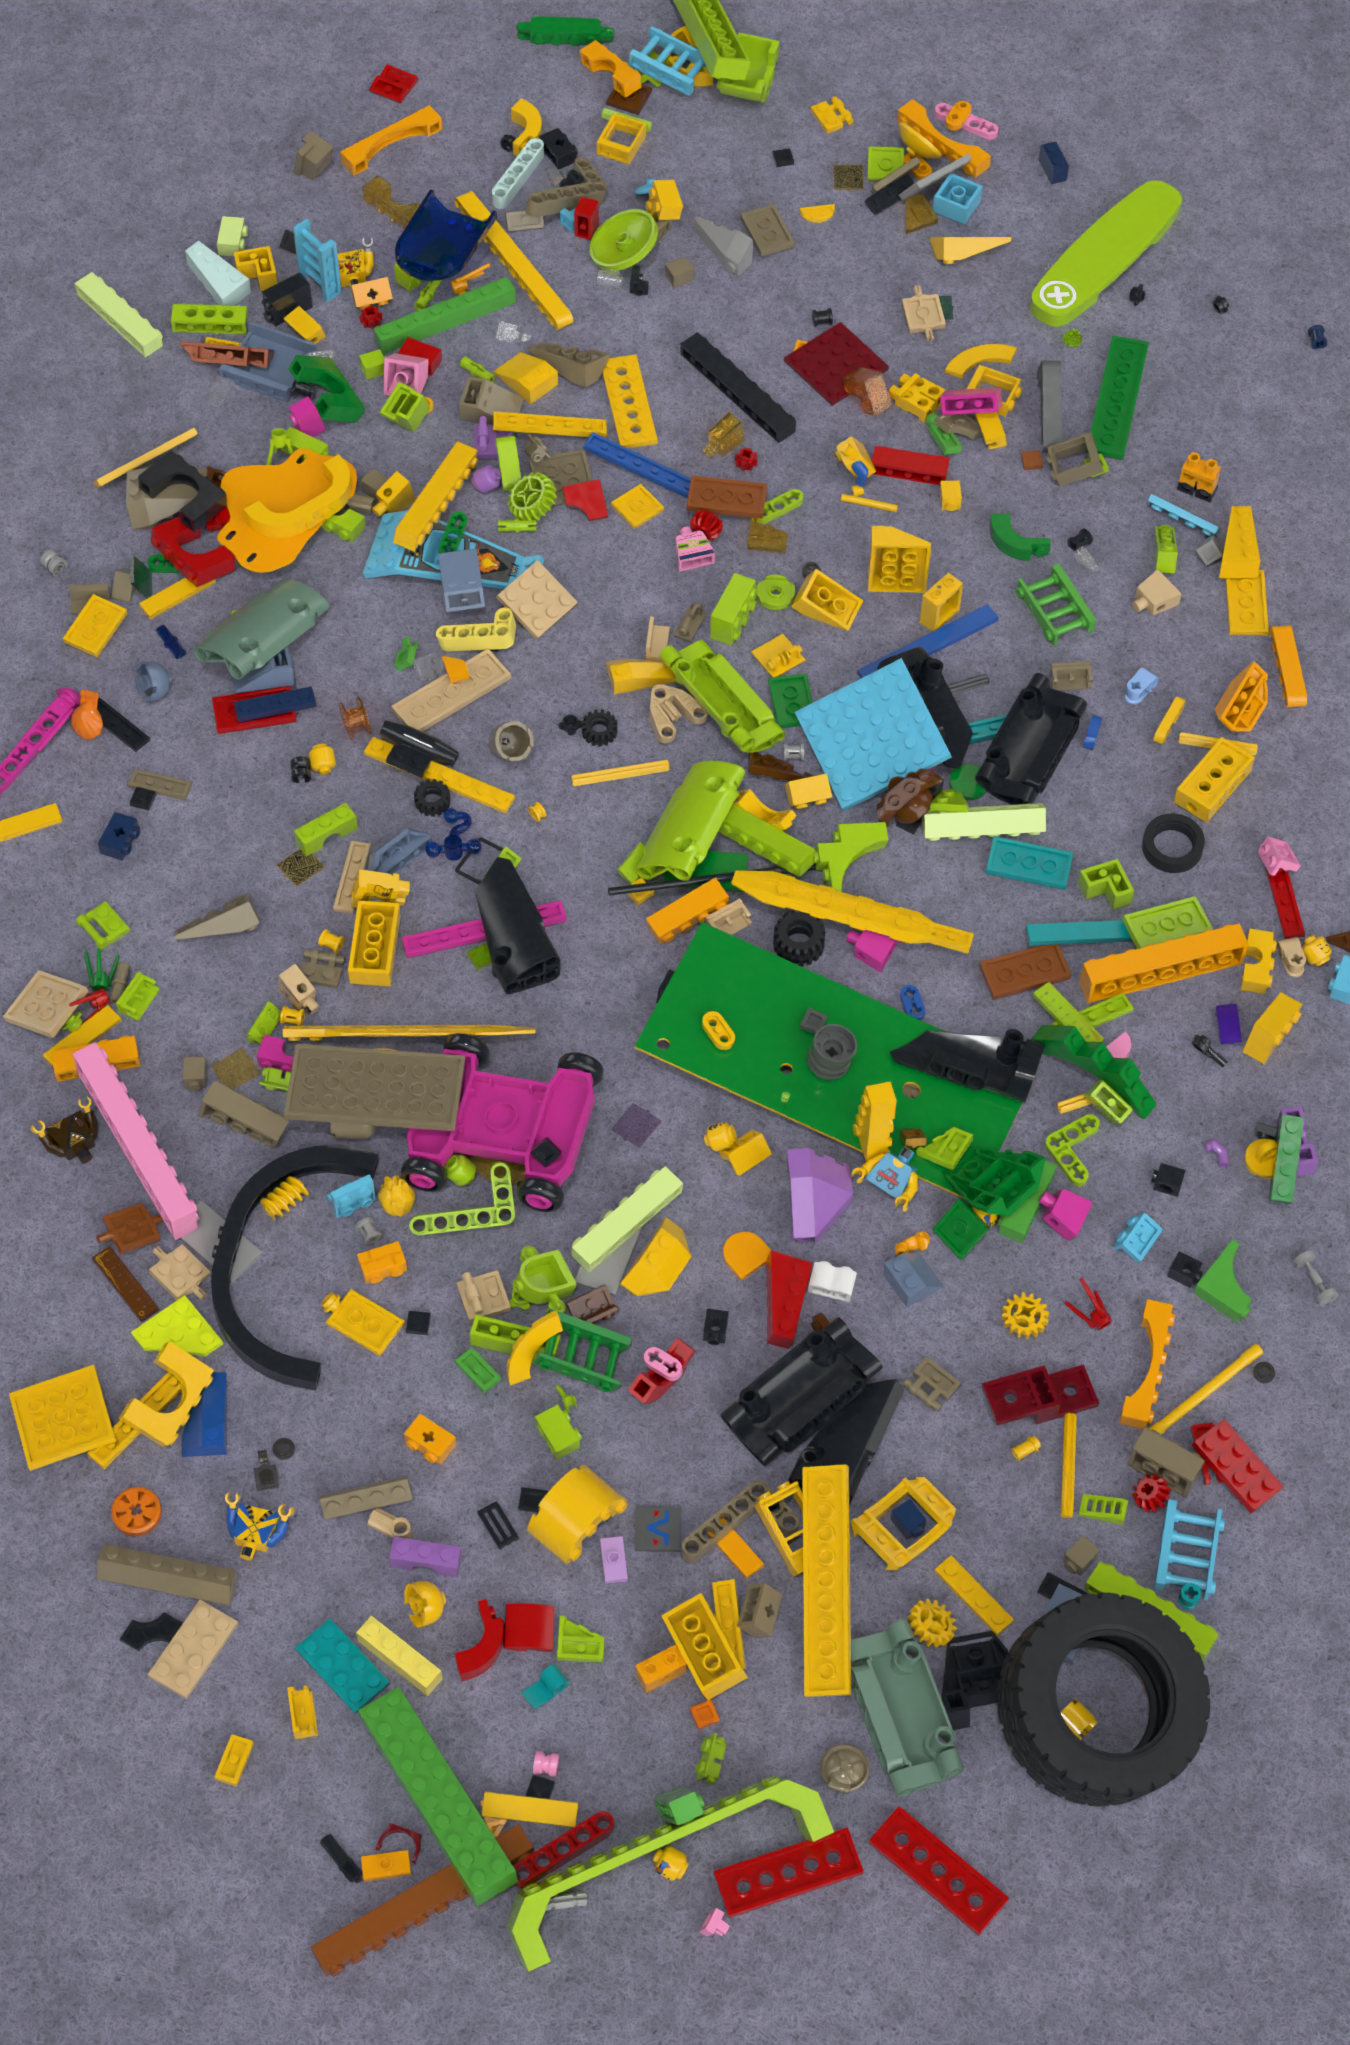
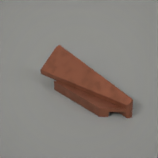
M180 341V345L185 348L190 358L195 362L223 363L239 366H249V364L268 368L274 354L272 349Z

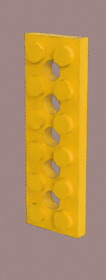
M637 355L609 358L602 375L619 445L626 448L658 444ZM618 371H625L626 374H625V375H619V374H617V372H618ZM622 385H628L630 388L627 390H623L620 387ZM626 399H631L634 402L631 404H626L623 401ZM633 413L637 417L629 418L627 415ZM639 428L641 431L638 433H633L631 429Z

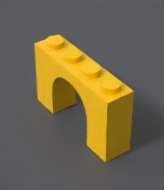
M170 1341L163 1345L153 1363L172 1374L178 1380L182 1391L179 1405L170 1413H159L133 1398L129 1400L118 1418L162 1447L168 1446V1444L172 1445L178 1437L176 1431L180 1425L184 1426L190 1417L188 1414L192 1406L195 1407L202 1397L199 1394L203 1387L207 1388L213 1379L211 1374L214 1371Z

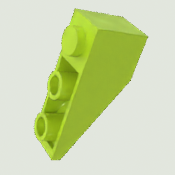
M1168 525L1155 526V571L1175 573L1178 554L1175 529Z

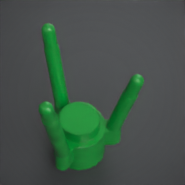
M98 948L97 971L93 975L89 955L85 951L84 956L89 977V987L93 991L101 988L107 991L108 987H112L111 983L120 956H116L108 977L106 972L101 971V949Z

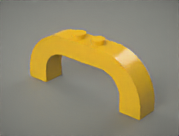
M339 454L324 462V475L332 485L327 491L287 513H274L258 500L243 509L245 522L254 531L263 536L289 538L315 527L316 524L325 519H329L346 505L351 495V478L347 463Z

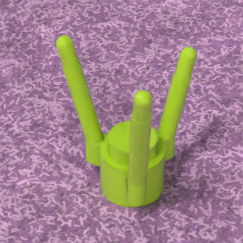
M276 428L271 431L267 465H271L273 450L274 453H277L278 448H283L285 444H287L289 454L293 453L291 438L287 436L286 430L282 428Z

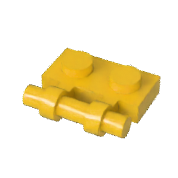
M836 96L831 98L832 105L824 101L810 107V111L827 134L843 128L842 122L844 121L848 125L854 122L850 111L845 109L842 100ZM835 111H839L841 115L837 116Z

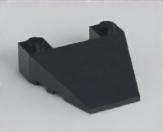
M993 1631L954 1637L947 1643L942 1702L953 1730L970 1727V1708L1000 1703L997 1699L998 1682L1002 1679L1000 1677L1002 1665L1005 1658L1009 1655L1008 1649ZM986 1637L993 1638L990 1639V1641L966 1644L961 1646H950L954 1643L965 1642L975 1639H981Z

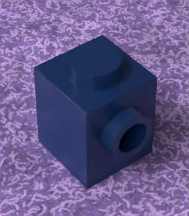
M911 1499L892 1510L891 1520L906 1540L912 1536L916 1538L924 1532L926 1518Z

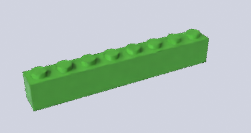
M508 277L378 326L373 328L375 343L384 355L401 348L408 337L420 341L516 303L515 288Z

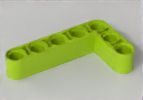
M496 1161L490 1167L494 1205L415 1214L409 1221L412 1233L415 1235H426L510 1224L515 1218L508 1165L503 1161ZM497 1166H503L506 1169V1173L502 1177H497L494 1174V1169ZM501 1187L508 1189V1195L505 1198H499L496 1195L497 1190ZM502 1209H509L511 1211L508 1219H501L499 1217V1212ZM482 1211H486L490 1215L486 1222H481L477 1219L478 1214ZM459 1214H465L468 1217V1221L460 1225L456 1222V1217ZM442 1216L447 1220L444 1227H437L434 1224L437 1217ZM417 1219H422L425 1222V1226L421 1230L413 1227V1222Z

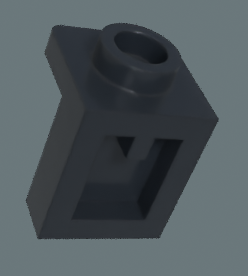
M633 265L630 293L638 296L648 295L649 282L643 280V274H640V266Z

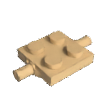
M916 285L913 287L915 296L902 299L901 302L909 334L925 332L926 340L933 341L932 331L946 327L938 294H922L921 286L918 285L917 287Z
M183 1244L168 1254L160 1246L153 1249V1254L160 1260L149 1269V1274L176 1301L184 1295L186 1296L194 1293L201 1301L208 1296L200 1286L204 1280L211 1276V1272Z

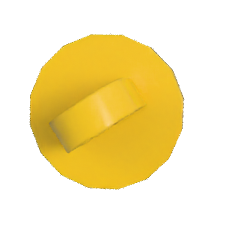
M1264 1138L1258 1139L1248 1146L1244 1161L1247 1169L1252 1174L1264 1179L1272 1178L1277 1154V1142Z

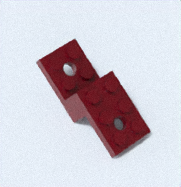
M1084 1364L1052 1374H1048L1044 1365L984 1382L981 1386L996 1426L1033 1416L1037 1425L1064 1417L1067 1413L1075 1414L1099 1406V1401ZM1067 1387L1074 1388L1076 1394L1072 1396L1067 1395L1064 1389ZM1012 1394L1016 1397V1401L1013 1403L1007 1402L1004 1396Z

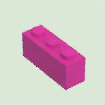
M1001 387L946 390L940 396L942 415L998 412L1002 407Z

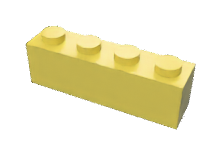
M372 1615L356 1632L359 1643L427 1697L443 1680L442 1672L439 1668Z

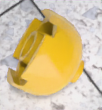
M422 1580L405 1586L404 1603H409L414 1614H408L412 1624L417 1628L426 1627L435 1623L442 1616L446 1598L444 1593L434 1583Z

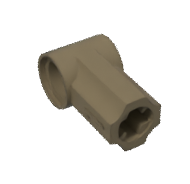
M355 491L352 498L348 500L342 509H351L371 514L373 513L372 508L376 504V498L358 494Z

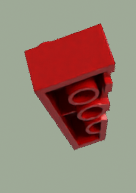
M773 1250L770 1251L766 1259L767 1343L789 1349L794 1340L812 1262Z

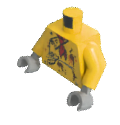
M372 237L369 245L364 243V238L362 239L366 252L363 249L337 254L341 287H350L351 285L366 282V277L370 276L374 268L373 251H371L373 246Z

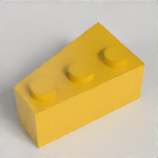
M1280 992L1254 1024L1243 1053L1265 1064L1275 1048L1280 1045L1285 1034H1289L1293 1023L1297 1024L1302 1015L1299 1011L1303 1004Z

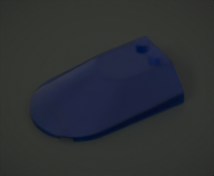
M430 189L396 243L395 258L398 266L406 274L427 281L443 280L458 274L466 266L496 221L497 211L493 210L489 218L481 221L448 210L436 198L434 190Z

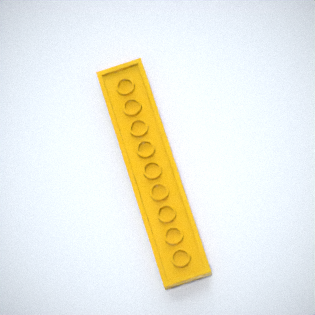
M848 1465L803 1467L805 1697L851 1695Z

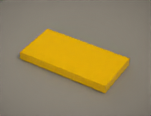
M1259 570L1257 578H1225L1229 635L1268 636L1269 626L1264 570Z

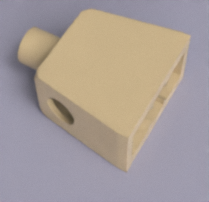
M1156 570L1137 587L1135 595L1137 600L1132 602V607L1136 612L1146 609L1151 615H1155L1179 605L1181 592L1159 570Z

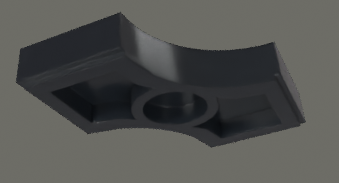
M165 1612L150 1622L142 1623L132 1620L120 1637V1641L138 1652L147 1644L155 1641L170 1643L183 1622Z

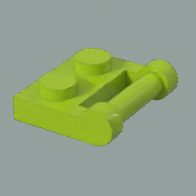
M106 901L76 919L77 925L85 929L96 942V946L101 950L130 932V928ZM94 920L106 933L107 937H102L89 922Z

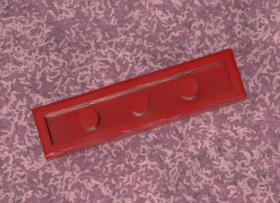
M1279 868L1275 876H1272L1266 869L1284 939L1305 937L1288 870Z

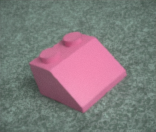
M396 353L384 358V395L390 396L398 382L415 389L420 394L422 393L428 378V359Z

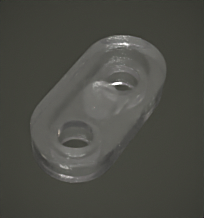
M337 349L303 353L306 356L332 358L333 361L338 357Z

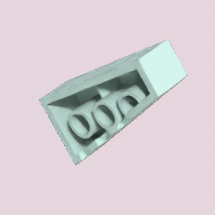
M197 241L185 250L187 265L219 305L234 306L251 293L249 278L200 241Z

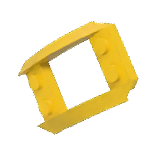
M905 1477L880 1501L864 1511L858 1518L852 1519L851 1526L854 1538L860 1535L888 1564L885 1570H898L924 1552L952 1526L956 1508L925 1477H916L915 1480H908ZM910 1494L938 1524L917 1542L905 1549L879 1520Z

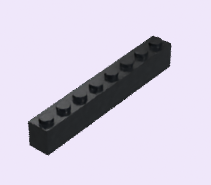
M697 332L680 343V355L775 441L780 443L796 432L795 418L788 414L779 403L772 400L768 393L762 391L756 382L751 381L730 359L723 356L718 348L713 347L707 338L702 337Z

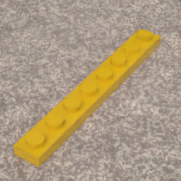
M373 737L364 750V755L388 764L386 763V758L394 745ZM431 761L428 770L423 778H421L424 780L430 779V782L433 779H436L437 782L442 781L443 785L446 784L450 791L505 814L515 800V795L434 761Z

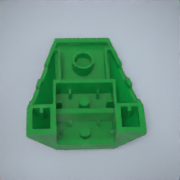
M971 1147L963 1154L954 1170L947 1169L943 1175L973 1208L988 1214L1010 1216L1038 1190L1046 1159L1044 1156L1031 1151H1023V1154L1013 1153L1012 1150L1008 1149L1005 1152H996L992 1148Z

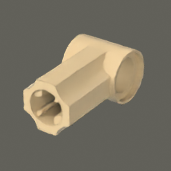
M379 1508L373 1510L369 1516L367 1525L392 1539L394 1537L412 1539L411 1525L406 1518H397ZM400 1529H406L402 1534L397 1533Z

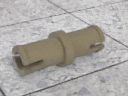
M121 962L117 964L115 979L111 983L113 986L109 999L111 1004H116L128 986L127 979L131 967L127 963Z

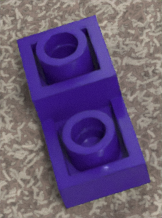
M1237 1003L1216 1006L1221 1044L1242 1042Z

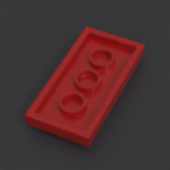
M291 686L212 697L217 733L222 734L297 722L295 711L238 722L234 702L291 691Z
M1225 1419L1192 1444L1193 1448L1250 1514L1284 1488Z

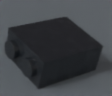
M300 272L262 291V304L265 309L264 317L268 323L271 322L275 327L284 323V318L298 306L304 311L313 308L310 283Z

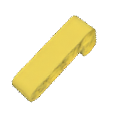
M504 607L496 611L494 623L445 625L437 629L436 637L441 649L447 652L507 649L514 644L516 622L511 609Z

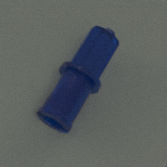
M161 625L156 629L157 634L164 641L165 648H169L177 660L186 655L187 652L178 642V638L173 636L165 625Z

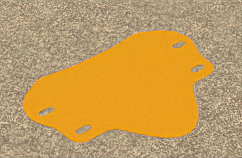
M301 448L295 450L280 465L240 466L225 473L221 480V488L227 494V508L231 518L218 533L217 540L235 555L241 566L253 572H270L291 564L306 542L327 519L299 535L289 538H270L257 533L245 522L243 509L258 500L274 513H287L305 504L331 487L332 483L324 475L323 463L335 456L321 455L312 450ZM301 455H306V459L301 464L296 462ZM344 459L350 471V498H352L357 482L356 469L350 462ZM231 531L236 532L230 540H226V536ZM252 553L257 554L252 562L246 561Z

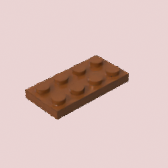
M691 475L687 511L697 512L699 509H707L714 514L763 519L767 483Z
M1059 944L1040 945L979 963L980 970L993 1000L1040 988L1048 982L1054 984L1069 980L1072 976Z

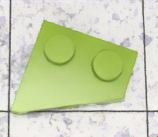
M944 789L932 800L930 811L968 813V804L961 792H954L953 789Z
M953 1127L946 1131L944 1135L932 1139L930 1145L924 1148L919 1147L916 1150L917 1156L954 1170L973 1141V1134Z
M560 1615L557 1661L603 1663L604 1637L595 1632L592 1633L586 1627L580 1624L576 1625L567 1620V1617Z

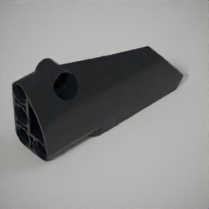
M497 857L476 891V899L491 958L492 975L499 980L506 994H514L557 979L560 975L561 960L545 931L543 919L511 860Z
M1016 1029L1007 1030L1004 1037L927 1030L908 1044L890 1051V1055L895 1063L972 1090L986 1089L1025 1103L1045 1044L1028 1038L1026 1041H1023L1024 1035Z
M892 1379L866 1384L865 1389L856 1398L823 1424L797 1459L788 1479L790 1484L797 1481L803 1493V1467L848 1465L850 1504L904 1392L899 1381Z

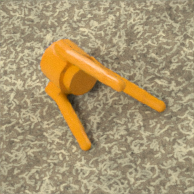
M488 263L462 277L450 281L454 295L466 293L465 290L468 289L467 282L483 275V270L490 267V264Z

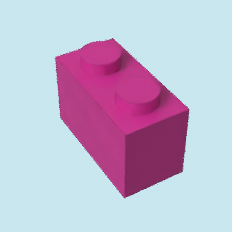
M308 396L288 407L291 412L289 418L294 425V429L311 437H315L326 430L316 407Z

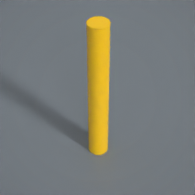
M843 493L841 496V501L897 513L898 505Z

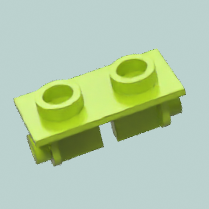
M270 1001L266 1003L248 1031V1042L254 1043L256 1041L261 1045L264 1035L270 1036L279 1022L281 1011Z
M272 1067L264 1068L262 1076H265V1078L259 1084L265 1085V1088L269 1090L283 1089L288 1093L291 1072L286 1071L285 1078H282L283 1070Z
M717 1733L709 1735L702 1741V1757L695 1768V1773H697L696 1781L705 1778L706 1783L711 1785L718 1781L721 1764L714 1762V1759L723 1760L727 1744L724 1738L717 1737Z

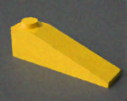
M623 658L605 662L614 694L676 682L674 673L663 661Z

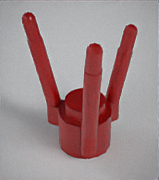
M103 988L69 1003V1006L72 1007L88 1001L92 1008H97L82 1024L110 1002Z
M1080 1278L1079 1280L1096 1308L1090 1313L1091 1320L1068 1301H1065V1305L1082 1318L1091 1329L1096 1327L1098 1330H1101L1111 1324V1316L1107 1312L1098 1292L1094 1290L1092 1293L1085 1280Z

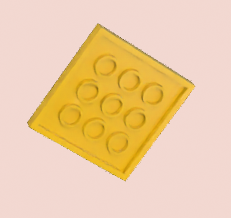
M94 1364L9 1393L30 1471L116 1442Z

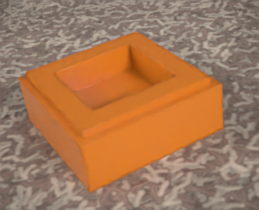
M711 1699L690 1707V1712L698 1730L720 1722Z

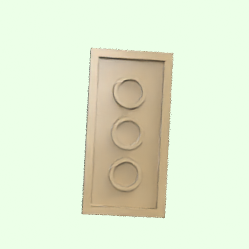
M199 1600L147 1674L148 1677L187 1700L237 1627L238 1621Z

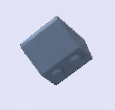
M902 1253L884 1263L883 1275L906 1307L943 1288V1285L920 1253Z

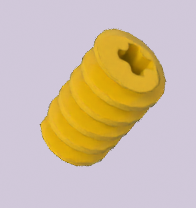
M289 1176L286 1182L280 1184V1188L276 1187L273 1193L267 1194V1199L262 1198L260 1204L263 1210L276 1221L275 1215L283 1217L282 1209L289 1212L288 1204L295 1207L294 1199L296 1198L301 1202L303 1200L301 1193L305 1196H308L309 1193L298 1178Z

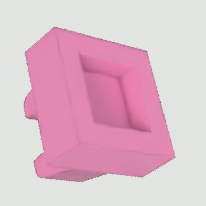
M718 1908L709 1911L699 1932L705 1936H710L714 1932L720 1936L726 1935L730 1926L721 1920L724 1912Z

